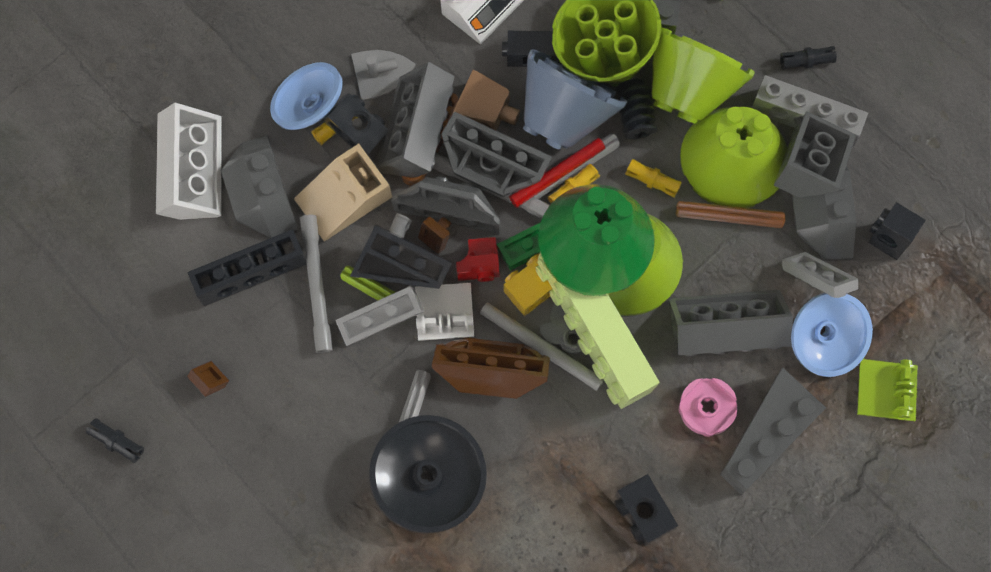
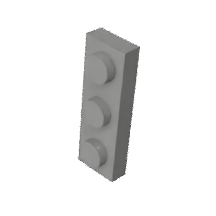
M807 252L782 260L784 271L827 293L831 297H844L847 293L858 290V278Z
M409 286L335 321L346 346H350L421 314L424 310L414 287Z

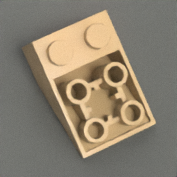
M357 144L330 163L294 200L305 215H316L318 233L325 242L391 199L392 194L390 185L360 144Z

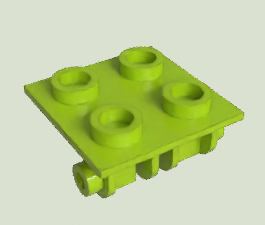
M863 359L859 366L857 415L915 422L918 365H912V360L903 359L900 363Z

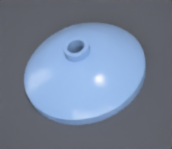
M323 62L312 63L293 72L280 84L274 93L270 105L273 120L280 127L289 130L307 128L322 120L331 112L340 97L342 90V77L331 64Z
M827 293L813 297L798 312L791 331L792 348L797 360L810 372L824 377L839 376L854 369L867 354L872 340V322L867 309L858 299L848 294L840 298L831 297ZM825 326V332L821 335L820 331Z

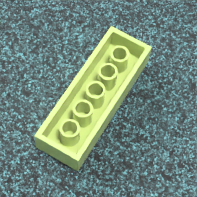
M540 252L537 260L539 266L535 267L536 272L543 282L548 280L552 290L549 293L556 306L561 305L565 312L563 317L571 331L575 329L580 338L578 344L585 355L589 354L594 362L592 368L596 376L600 380L604 379L609 389L606 391L611 402L614 405L618 404L623 409L650 394L660 382L609 295L590 296L566 288L549 273Z

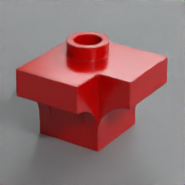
M496 237L469 239L467 256L463 260L456 262L458 281L478 279L479 282H489L494 280L495 277H499Z

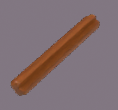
M678 201L676 205V216L682 218L782 228L785 224V213L778 211Z

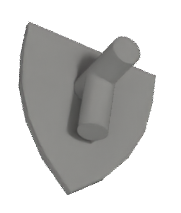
M370 50L351 54L363 101L389 94L397 88L399 77L412 71L416 66L411 60L391 51Z

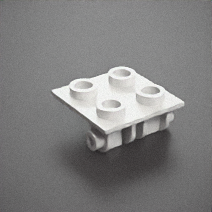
M471 283L441 285L439 289L415 287L424 310L416 318L418 341L474 337Z

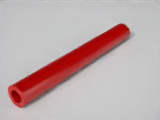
M600 138L595 139L545 172L540 182L510 195L511 203L514 207H519L605 150L606 147Z

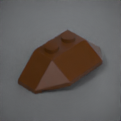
M464 338L447 344H436L432 368L459 392L517 399L547 382L550 357L541 355L538 351L524 344Z

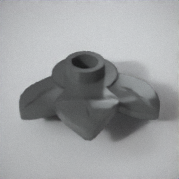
M554 303L551 310V322L539 326L541 335L550 344L561 345L562 349L568 353L575 354L581 352L582 350L578 343H569L568 338L570 336H576L578 340L580 338L575 329L571 331L563 317L565 312L561 305L556 306Z

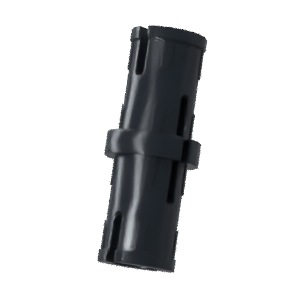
M834 46L818 49L806 47L801 51L783 52L780 54V64H783L781 65L782 70L795 67H805L808 69L812 68L813 65L836 63L837 60Z
M97 418L90 424L99 429V431L87 427V435L105 444L107 450L118 452L132 463H136L140 457L131 452V450L141 455L144 452V447L126 438L124 432L119 429L115 431Z

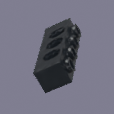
M292 229L187 273L197 298L203 306H207L302 267L307 262Z

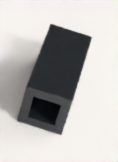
M508 30V41L502 40V57H507V67H527L528 53L531 49L551 55L550 59L560 63L552 45L553 31Z

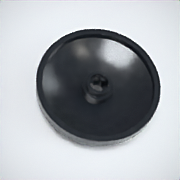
M434 415L411 417L389 429L378 442L369 466L370 489L381 512L397 526L421 534L444 532L456 527L467 519L480 503L487 479L485 458L475 438L460 424ZM423 472L431 474L430 481L427 479L422 480L421 475Z

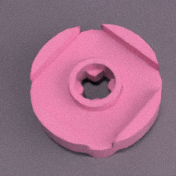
M701 378L694 380L685 388L680 398L678 410L683 422L689 429L695 433L711 437L724 432L734 422L737 416V399L732 388L724 381L716 378ZM704 400L708 403L712 400L715 403L713 406L715 412L705 413L702 410L703 405L701 402Z

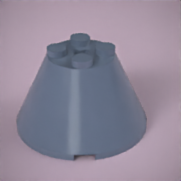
M531 49L527 59L525 125L523 127L528 133L534 136L541 134L547 138L546 143L560 150L561 147L567 149L625 107L627 100L624 97H621L620 100L614 97L616 91L604 83L580 78L569 72L562 64L550 59L551 55Z

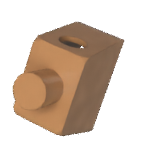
M473 70L453 113L457 112L497 131L501 120L516 125L521 110L508 106L510 91L507 88Z

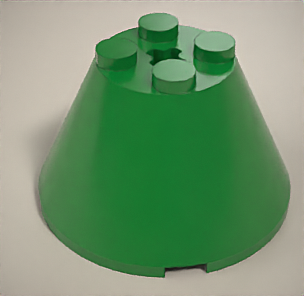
M592 184L579 186L560 195L544 213L538 233V246L544 260V265L549 273L566 288L590 296H606L608 293L625 290L633 285L648 268L655 245L652 223L643 207L629 194L606 185Z

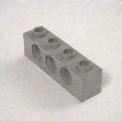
M766 75L752 106L753 109L767 115L770 119L796 128L807 111L856 134L852 148L860 137L868 112Z

